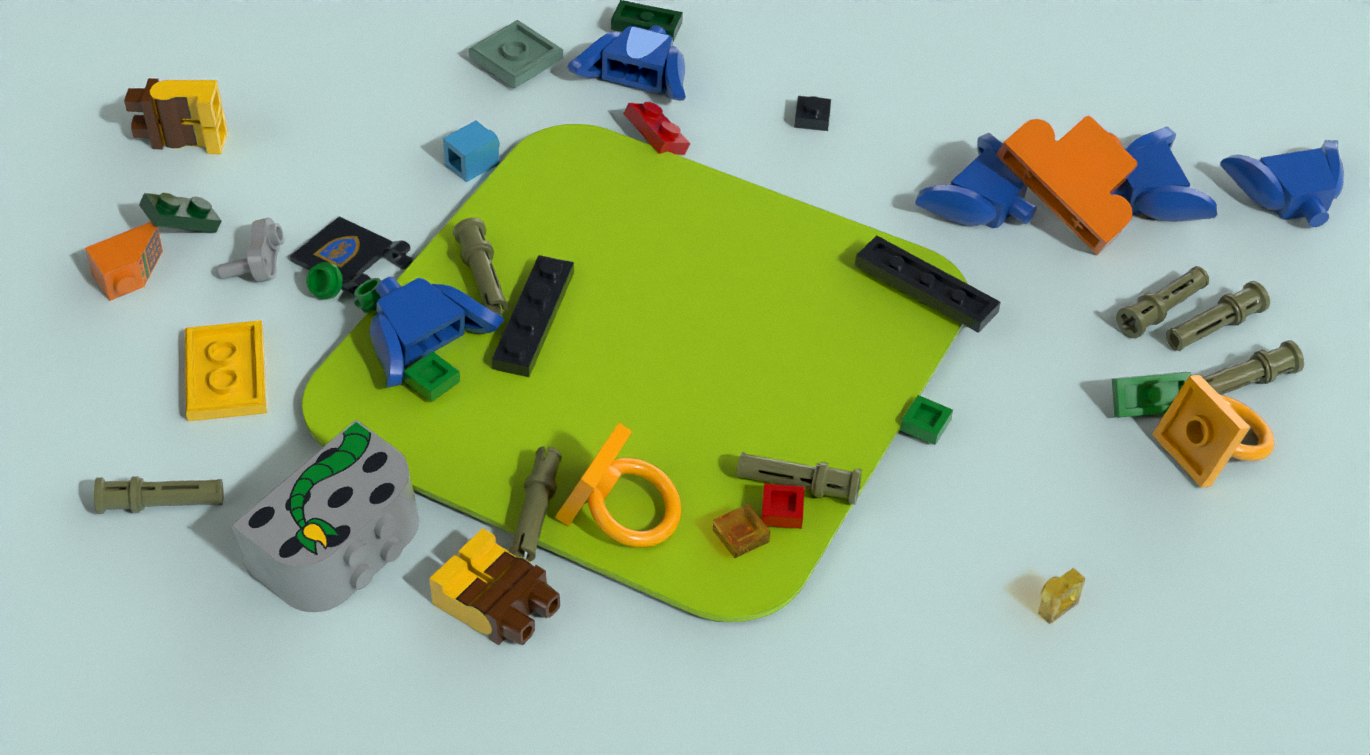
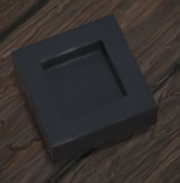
M798 96L794 128L828 131L831 99L816 96Z

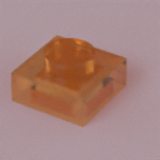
M749 504L713 520L714 533L734 558L770 542L771 531Z

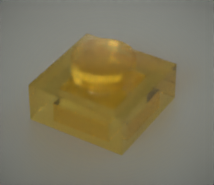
M1072 568L1060 578L1058 576L1050 578L1040 592L1042 599L1038 615L1051 624L1076 606L1080 600L1085 577Z

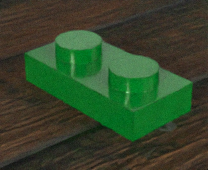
M1191 372L1111 378L1114 417L1166 413L1187 378L1191 376Z

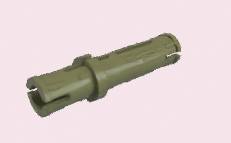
M544 446L536 451L531 475L527 476L524 482L526 494L512 545L509 548V552L516 557L524 558L525 551L528 552L526 560L529 562L533 561L536 557V549L549 500L554 497L557 489L555 477L562 454L553 447H548L546 458L544 457Z

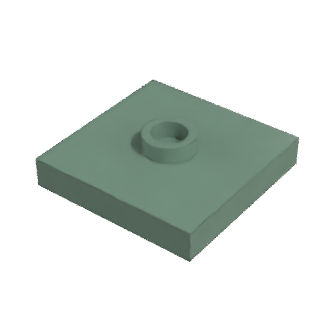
M516 20L469 48V58L512 87L517 88L562 60L563 49L519 20Z

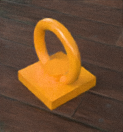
M1192 375L1187 378L1152 433L1156 440L1201 488L1212 486L1230 457L1245 461H1259L1267 458L1273 452L1275 446L1271 429L1255 411L1233 398L1218 394L1200 375ZM1249 429L1255 433L1259 442L1258 445L1241 444Z
M618 423L555 518L569 526L588 500L589 510L594 521L609 537L631 547H652L667 540L676 530L681 517L680 497L669 477L653 464L635 458L615 459L633 432L621 423ZM622 474H633L643 477L659 490L664 500L665 514L657 527L647 531L631 530L619 524L608 512L604 499Z

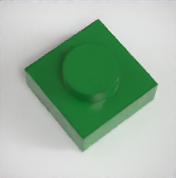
M432 351L405 370L404 378L405 383L427 400L433 402L460 382V371Z
M917 395L901 420L900 431L936 445L952 420L953 409Z

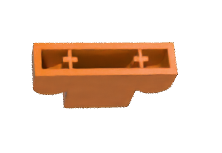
M1091 116L1084 117L1059 141L1055 140L1054 129L1049 123L1040 119L1029 120L1003 142L996 154L1096 255L1117 238L1132 219L1133 212L1130 203L1122 196L1111 194L1130 176L1137 166V161L1122 147L1120 140L1114 134L1108 133Z

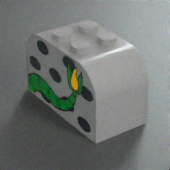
M355 420L232 524V528L249 574L291 607L304 612H322L339 606L357 590L365 588L382 567L388 562L395 561L401 555L403 549L416 535L419 526V514L408 464L404 456L369 428Z

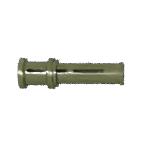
M478 218L464 219L457 223L453 230L455 240L462 246L461 258L464 264L471 267L483 306L498 315H502L503 311L500 304L504 311H507L508 304L492 264L494 250L492 244L486 241L485 224Z
M1195 266L1158 292L1145 293L1138 298L1137 303L1133 306L1121 308L1116 314L1117 325L1121 332L1129 338L1136 339L1144 334L1148 326L1163 322L1167 311L1209 284L1207 272L1203 268ZM1135 319L1136 323L1130 325L1129 323Z
M1257 281L1246 283L1241 291L1235 294L1227 293L1223 295L1216 306L1167 330L1166 339L1173 350L1181 351L1190 344L1228 324L1234 326L1242 324L1246 317L1252 313H1262L1269 308L1270 298L1268 292Z
M1287 340L1282 342L1279 348L1268 352L1265 350L1257 351L1246 362L1236 364L1202 378L1218 394L1223 395L1258 381L1265 384L1275 381L1277 376L1287 372L1292 374L1298 373L1304 368V357L1299 346L1294 341Z
M742 452L738 460L736 476L737 478L742 477L778 485L803 486L806 490H811V495H815L816 498H822L824 495L848 499L849 504L855 505L861 484L862 469L855 468L854 471L829 467L826 462L817 463L815 467Z
M132 476L128 481H105L103 477H97L94 484V504L97 514H104L106 510L131 509L132 513H139L145 507L223 505L224 498L222 479L144 482V479L139 476Z

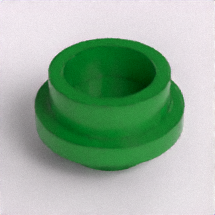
M322 262L309 270L306 284L309 291L317 298L329 300L336 297L340 292L342 274L335 264Z

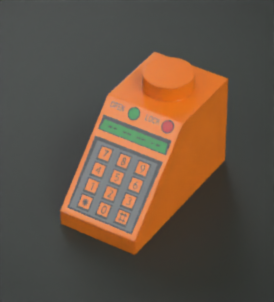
M151 222L85 247L91 274L109 301L145 287L163 252L158 227L154 226Z

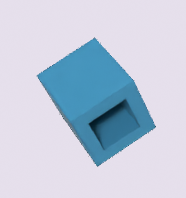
M477 120L443 138L445 165L465 182L472 180L499 164V139L492 130H488Z

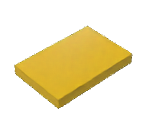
M262 320L185 328L186 416L188 421L267 413Z

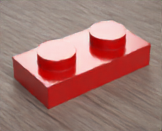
M644 102V104L628 103L623 113L624 116L659 154L667 151L680 155L686 154L690 142L682 135L680 128L671 123L662 113L661 107L652 102Z

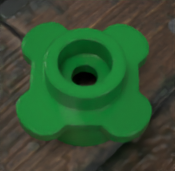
M372 278L364 282L354 293L357 298L354 304L356 307H362L361 310L364 313L372 310L377 311V302L381 297L377 294L376 288L381 282L380 278Z

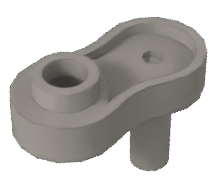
M269 217L253 221L251 244L248 249L247 258L219 264L218 273L220 278L225 279L252 273L257 282L274 279L277 269V255L280 245L284 243L281 226L278 223H274Z

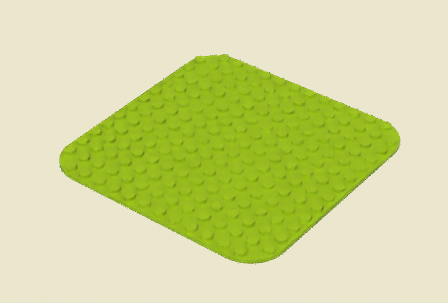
M588 124L556 125L539 130L520 141L396 280L401 286L417 278H424L430 284L452 286L483 305L471 267L463 263L460 255L462 246L455 240L453 230L457 223L467 218H478L484 222L486 241L492 244L494 250L492 264L507 301L508 309L504 311L500 304L503 314L500 316L504 318V321L496 331L480 334L464 331L463 336L435 351L437 355L460 371V382L433 402L427 400L405 383L404 377L401 385L387 388L386 376L377 359L369 334L372 318L377 314V311L372 310L362 318L312 375L304 390L302 410L309 433L322 447L334 439L353 421L358 420L404 456L408 464L413 490L513 535L515 534L526 494L524 482L527 476L531 475L536 451L544 446V457L546 458L548 447H553L560 451L562 459L555 477L556 493L549 500L538 546L696 616L715 622L756 620L784 608L801 592L854 505L849 504L848 499L824 495L822 498H816L815 495H811V490L805 489L802 529L761 526L764 483H773L742 477L737 478V465L740 454L745 452L750 455L815 467L817 463L826 462L831 468L854 471L855 468L862 469L859 497L898 434L902 418L917 395L921 396L964 326L855 266L856 254L877 235L965 283L967 281L961 271L951 261L926 247L667 151L659 154L650 144L603 127ZM538 255L574 262L573 277L530 377L493 370L492 358ZM412 365L404 368V371L410 368ZM618 423H621L633 432L615 459L635 458L653 464L669 477L680 497L681 517L676 530L667 540L652 547H631L609 537L594 521L589 510L588 500L569 526L555 518ZM622 474L604 499L610 515L619 524L631 530H651L657 527L664 518L665 504L659 490L651 482L637 475Z

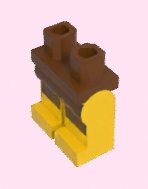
M148 78L145 88H128L124 99L126 111L143 112L144 114L133 116L131 122L133 138L150 139L152 149L163 150L164 146L172 149L193 146L206 147L207 154H222L228 129L224 110L221 108L222 101L217 80H163L159 82V78Z
M484 528L458 551L459 557L454 554L429 578L434 606L476 631L489 635V640L497 645H500L507 638L523 646L535 631V620L528 616L535 611L545 618H551L560 608V594L547 584L546 570L538 565L533 566L528 560L516 557L498 545L495 535Z

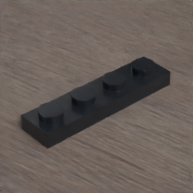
M877 235L856 254L855 266L977 333L999 313L1001 302Z
M538 255L492 358L493 370L530 377L573 277L574 262Z

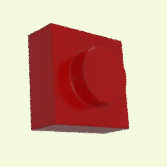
M764 483L761 526L802 529L805 487Z

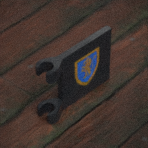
M340 216L290 256L291 262L307 270L322 262L335 264L342 274V287L346 288L354 297L356 289L371 279L364 272L384 255L394 265L402 269L413 261L412 257L406 255L411 249L409 243L403 240L391 241Z

